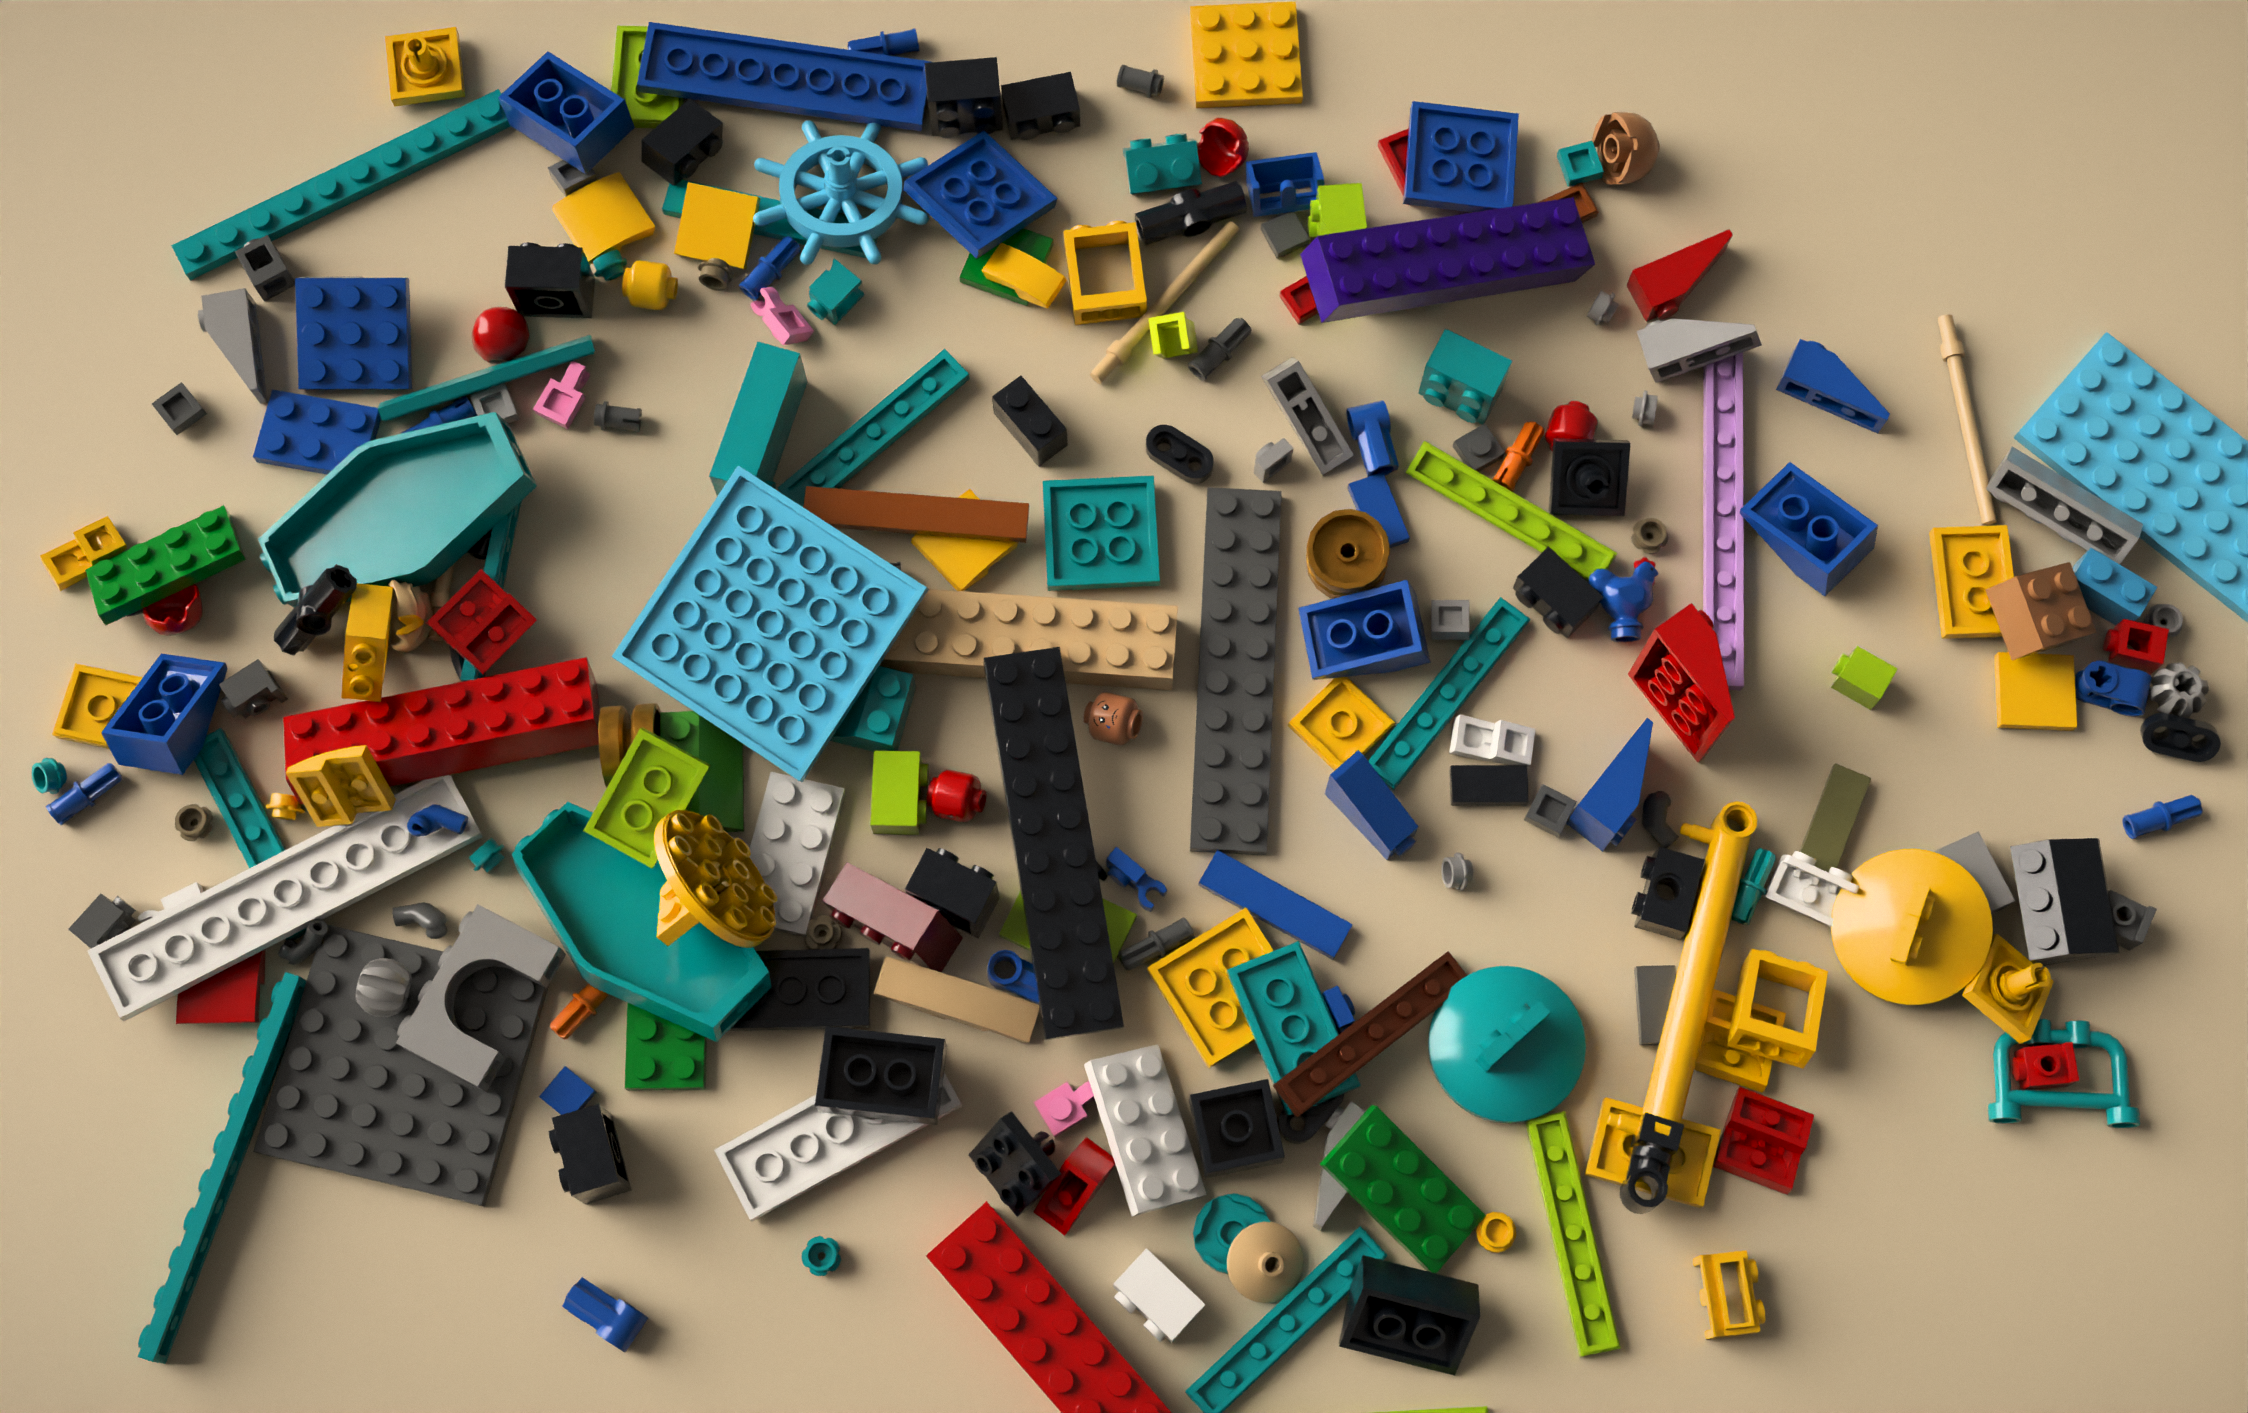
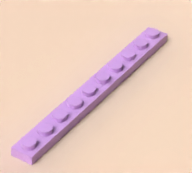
M1743 352L1703 366V611L1712 620L1713 630L1717 634L1729 690L1741 691L1744 687V518L1740 514V509L1743 507Z

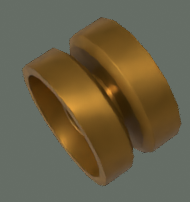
M1354 509L1333 511L1321 518L1311 530L1306 547L1308 576L1316 589L1331 599L1379 587L1385 578L1390 554L1388 536L1379 521L1366 512ZM1348 552L1351 558L1343 557L1342 553Z
M658 703L636 705L632 712L631 720L623 705L601 708L598 728L599 752L606 788L640 728L643 727L660 737L661 710Z

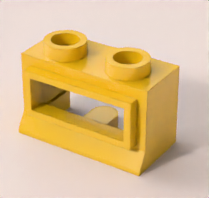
M1747 1250L1699 1255L1693 1258L1694 1267H1701L1704 1289H1701L1699 1292L1702 1306H1707L1711 1326L1710 1330L1705 1331L1706 1339L1761 1332L1759 1324L1765 1323V1309L1761 1299L1755 1300L1752 1283H1758V1269L1755 1260L1748 1259ZM1735 1262L1745 1323L1730 1324L1720 1264Z

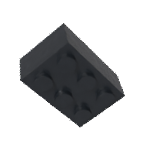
M826 1026L815 1107L822 1113L938 1125L947 1054L945 1039Z

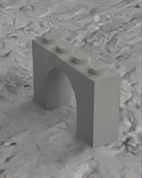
M477 904L474 911H469L462 919L458 929L460 935L453 947L451 945L448 946L442 953L438 962L440 969L433 981L428 980L420 990L418 995L420 1003L414 1013L407 1015L401 1022L397 1031L399 1038L396 1044L487 1092L506 1057L499 1051L463 1033L454 1015V1000L459 987L467 977L480 969L504 967L547 989L566 953L559 946Z

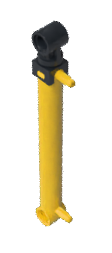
M1734 801L1724 806L1714 818L1711 829L1683 823L1680 828L1682 835L1709 844L1642 1115L1639 1119L1623 1114L1609 1113L1606 1119L1607 1125L1633 1134L1630 1146L1633 1147L1626 1178L1620 1187L1622 1204L1633 1213L1644 1214L1650 1212L1663 1202L1667 1195V1179L1673 1159L1672 1155L1679 1148L1684 1124H1681L1751 835L1757 827L1755 811L1744 802ZM1726 819L1737 821L1741 831L1737 832L1730 829ZM1636 1182H1644L1650 1187L1652 1192L1650 1200H1645L1638 1196L1635 1190Z

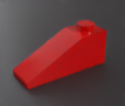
M1730 229L1632 270L1626 286L1646 322L1657 317L1659 320L1669 318L1679 310L1681 304L1726 251L1733 236Z

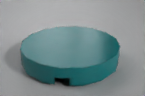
M1235 1193L1219 1196L1206 1203L1196 1217L1193 1230L1195 1249L1205 1264L1217 1272L1228 1274L1227 1255L1234 1238L1249 1225L1258 1222H1270L1263 1207L1250 1197Z

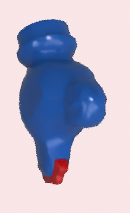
M1646 557L1634 562L1635 570L1632 577H1618L1607 569H1596L1589 576L1588 583L1604 597L1601 601V606L1614 619V622L1608 627V630L1611 631V641L1633 642L1642 639L1641 630H1643L1644 626L1638 621V616L1651 606L1653 602L1652 587L1655 584V577L1659 574L1655 569V562L1648 560Z

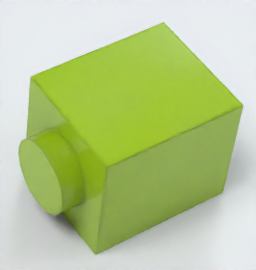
M1857 646L1849 656L1843 653L1831 672L1837 676L1831 688L1871 710L1882 698L1898 668Z

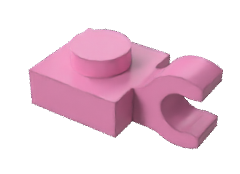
M773 287L761 288L759 292L765 298L766 303L763 300L753 301L751 307L757 315L763 316L762 320L772 331L773 336L782 345L808 341L814 330L793 304L786 306L780 299L777 290Z
M572 361L561 382L550 378L533 408L534 412L557 425L569 429L586 399L583 393L578 391L584 387L589 379L590 373L585 371L586 367Z
M1089 1081L1074 1092L1068 1082L1036 1100L1034 1104L1053 1136L1057 1137L1088 1118L1083 1106L1094 1101L1095 1098Z

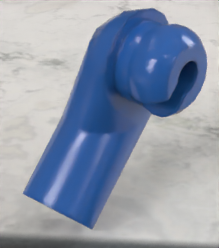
M434 804L414 813L407 823V828L410 834L417 837L426 836L441 828L462 834L467 826L468 816Z

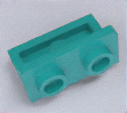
M1187 133L1165 136L1166 142L1152 144L1151 138L1130 141L1131 147L1123 148L1130 194L1202 184L1197 141L1187 139Z

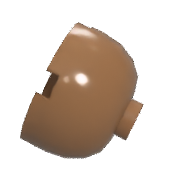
M1614 112L1612 114H1605L1596 124L1592 137L1594 146L1598 147L1597 154L1604 170L1603 176L1600 179L1610 185L1630 184L1645 177L1655 165L1660 149L1657 134L1651 123L1635 113Z

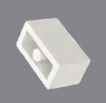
M1147 1248L1113 1284V1287L1118 1291L1114 1296L1117 1302L1130 1314L1137 1309L1147 1319L1143 1326L1159 1342L1166 1337L1172 1343L1205 1307V1304Z

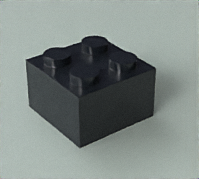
M997 57L925 63L932 136L952 138L964 133L979 134L983 130L987 134L1003 130Z
M530 242L522 243L520 246H508L505 288L518 313L522 314L523 317L592 318L595 277L582 247L568 243L559 244L557 247H546Z
M926 848L905 887L906 893L939 910L953 927L979 939L1000 899L997 882L992 880L994 875L977 865H973L969 869L957 863L959 858L945 849L938 848L937 852Z
M1268 1079L1190 1095L1189 1105L1205 1179L1283 1162L1285 1155Z
M596 1104L552 1118L554 1129L549 1130V1138L554 1153H560L564 1168L559 1169L558 1172L565 1193L570 1191L572 1197L584 1204H589L632 1191L611 1113L600 1104Z

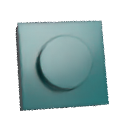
M1593 140L1558 149L1557 159L1568 187L1581 182L1585 183L1602 178L1604 170Z

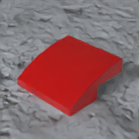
M480 569L426 624L483 675L537 619L511 594H507Z
M266 949L179 993L177 997L176 1024L259 1023L260 985L265 984Z
M1739 1086L1718 1144L1713 1167L1788 1195L1793 1188L1801 1154L1807 1146L1814 1114Z

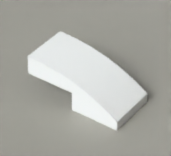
M1460 714L1454 717L1449 754L1500 764L1529 766L1531 765L1536 729L1503 720L1492 723Z

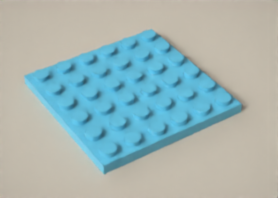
M737 466L623 638L612 658L798 781L803 782L929 589L742 467Z

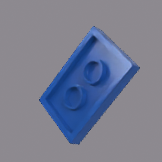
M272 389L253 458L258 463L328 475L357 447L376 439L381 416L376 407Z

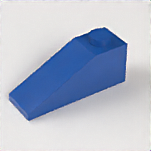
M1799 340L1776 390L1878 434L1888 420L1890 413L1835 353L1826 350L1818 342Z

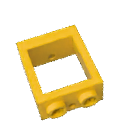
M1113 221L1106 226L1091 227L1089 225H1077L1071 228V230H1064V248L1074 324L1081 325L1142 317L1147 312V299L1136 222ZM1128 244L1135 290L1081 296L1075 250Z
M357 583L356 590L352 593L345 634L341 698L381 702L389 649L393 587Z
M1752 948L1740 969L1727 1046L1804 1069L1816 1051L1828 971L1817 968L1808 962H1797L1777 956L1771 951ZM1757 977L1809 992L1803 1033L1750 1018Z

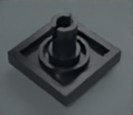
M1554 438L1549 513L1556 515L1625 516L1631 443L1628 440Z
M1011 1111L998 1120L968 1156L975 1163L977 1170L987 1178L998 1192L1003 1203L1009 1206L1018 1217L1035 1203L1061 1173L1048 1158V1156L1055 1152L1053 1139L1041 1146V1142L1050 1135L1040 1131L1032 1137Z

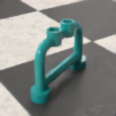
M2039 1019L2031 1040L2021 1044L2042 1046L2073 1042V1047L2076 1049L2088 1047L2105 1049L2111 1058L2113 1094L2012 1090L2010 1049L2019 1043L2006 1032L2000 1035L1995 1043L1993 1060L1996 1102L1988 1104L1989 1122L2017 1123L2022 1121L2021 1106L2106 1109L2108 1127L2134 1128L2140 1126L2139 1108L2131 1107L2128 1061L2125 1049L2119 1040L2110 1034L2090 1031V1022L2081 1020L2069 1021L2065 1023L2066 1030L2051 1029L2050 1020Z

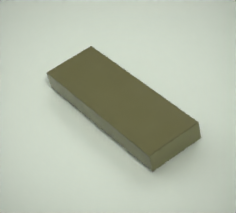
M1836 763L1832 766L1799 851L1816 859L1815 867L1828 873L1831 867H1838L1871 781L1870 777Z

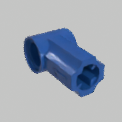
M1381 400L1347 408L1346 415L1352 439L1358 442L1367 477L1381 472L1386 476L1398 470L1399 464L1390 436L1391 423L1385 402Z
M1000 950L994 953L989 959L987 967V977L991 985L996 989L1010 991L1039 1005L1033 964L1021 959L1010 950ZM1001 961L1010 962L1015 967L1016 973L1009 979H1001L994 972L995 965Z
M583 1277L573 1285L562 1305L568 1312L597 1330L596 1334L623 1352L627 1351L648 1320L646 1315L619 1298L617 1301Z

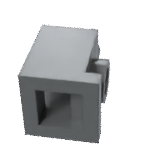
M268 235L260 239L250 240L243 248L235 251L253 286L264 301L295 286L294 278Z
M259 659L219 684L226 695L221 701L233 718L240 714L245 719L250 715L261 714L269 708L270 702L276 698L281 703L288 700L269 669Z
M2110 890L2109 896L2118 945L2130 951L2143 943L2157 909L2152 906L2146 907ZM2117 913L2126 916L2125 921H2121L2117 917Z
M100 893L68 930L92 949L131 929L130 926L136 921L131 915L136 910L119 896L112 901Z

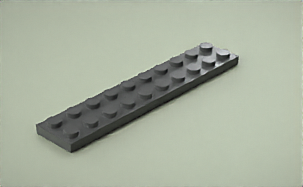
M1207 487L1190 852L1216 853L1219 850L1222 853L1267 854L1282 491Z

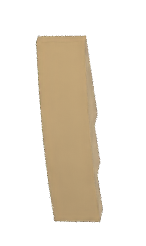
M885 957L873 993L874 995L944 1020L951 1019L981 1031H991L1022 1043L1030 1042L1040 1009L1038 1004L891 957Z

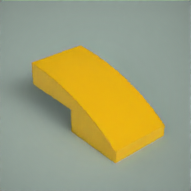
M1004 243L999 244L981 270L986 279L1014 289L1019 298L1047 309L1067 281L1065 276L1055 269Z
M108 516L73 532L74 540L40 555L43 565L60 591L86 578V569L102 560H107L122 553L127 548L124 540Z

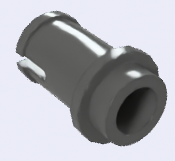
M1122 65L1117 77V87L1146 93L1148 98H1152L1153 95L1159 96L1164 84V75L1158 74V70L1155 69L1152 72Z
M604 401L603 404H596L594 426H600L601 430L604 431L607 427L639 432L641 427V419L639 417L642 416V409L610 406L609 402Z

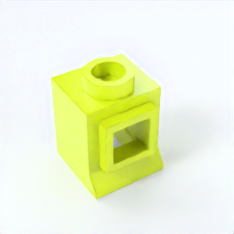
M1185 312L1148 318L1154 355L1165 359L1199 353L1194 322L1187 319Z

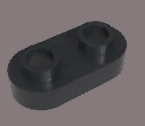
M1158 425L1149 431L1146 437V452L1151 460L1188 483H1202L1211 476L1214 459L1208 448L1170 425ZM1167 443L1171 448L1168 451H1161L1158 449V445ZM1192 462H1197L1201 465V468L1193 471L1188 465Z
M2156 713L2147 717L2140 729L2143 743L2150 751L2194 762L2210 760L2219 752L2221 746L2217 730L2211 724L2168 713ZM2166 727L2163 732H2154L2156 728ZM2197 735L2204 736L2203 739L2199 741L2192 740V738Z
M1344 1094L1313 1106L1301 1114L1299 1118L1305 1123V1128L1301 1131L1292 1129L1290 1121L1296 1116L1291 1115L1287 1117L1283 1109L1278 1119L1280 1134L1285 1140L1294 1144L1309 1141L1332 1116L1337 1107L1341 1105Z

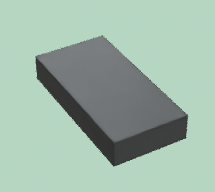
M1675 965L1636 966L1634 974L1639 1045H1659L1676 979Z

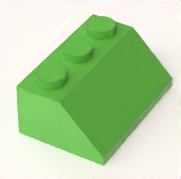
M694 711L660 712V737L711 765L686 810L698 813L704 817L708 814L715 816L726 832H744L743 744Z

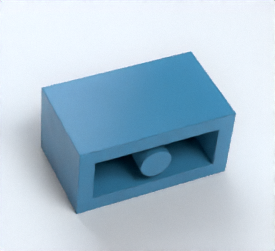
M2090 548L2073 567L2087 608L2115 626L2123 619L2136 621L2157 589V586L2093 548Z

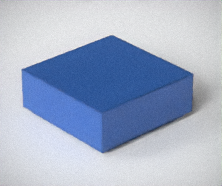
M564 1066L539 1097L559 1114L563 1115L583 1109L597 1092Z

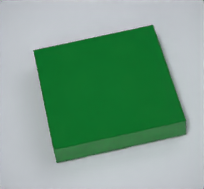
M1024 228L1002 242L1043 263H1046L1054 245L1052 238ZM999 245L978 259L971 253L969 254L959 277L961 283L1028 306L1029 302L1019 298L1014 289L986 279L981 271Z

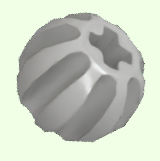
M2182 662L2167 664L2166 668L2158 669L2151 680L2153 687L2149 690L2150 701L2158 703L2159 708L2157 711L2186 718L2190 717L2192 713L2199 712L2207 701L2205 694L2209 691L2207 680H2202L2199 677L2201 671L2193 665L2187 669Z
M379 958L370 961L362 969L355 994L357 1003L365 1012L375 1017H390L398 1014L404 1008L412 984L411 973L402 963L394 959Z

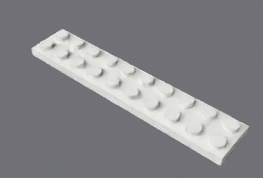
M446 775L423 780L395 794L396 801L392 810L358 813L352 824L332 826L88 950V954L120 1019L126 1021L307 928L310 921L315 919L323 920L482 838L483 836L452 777ZM434 804L468 816V823L462 834L441 828L426 836L417 837L410 834L407 823L414 813Z

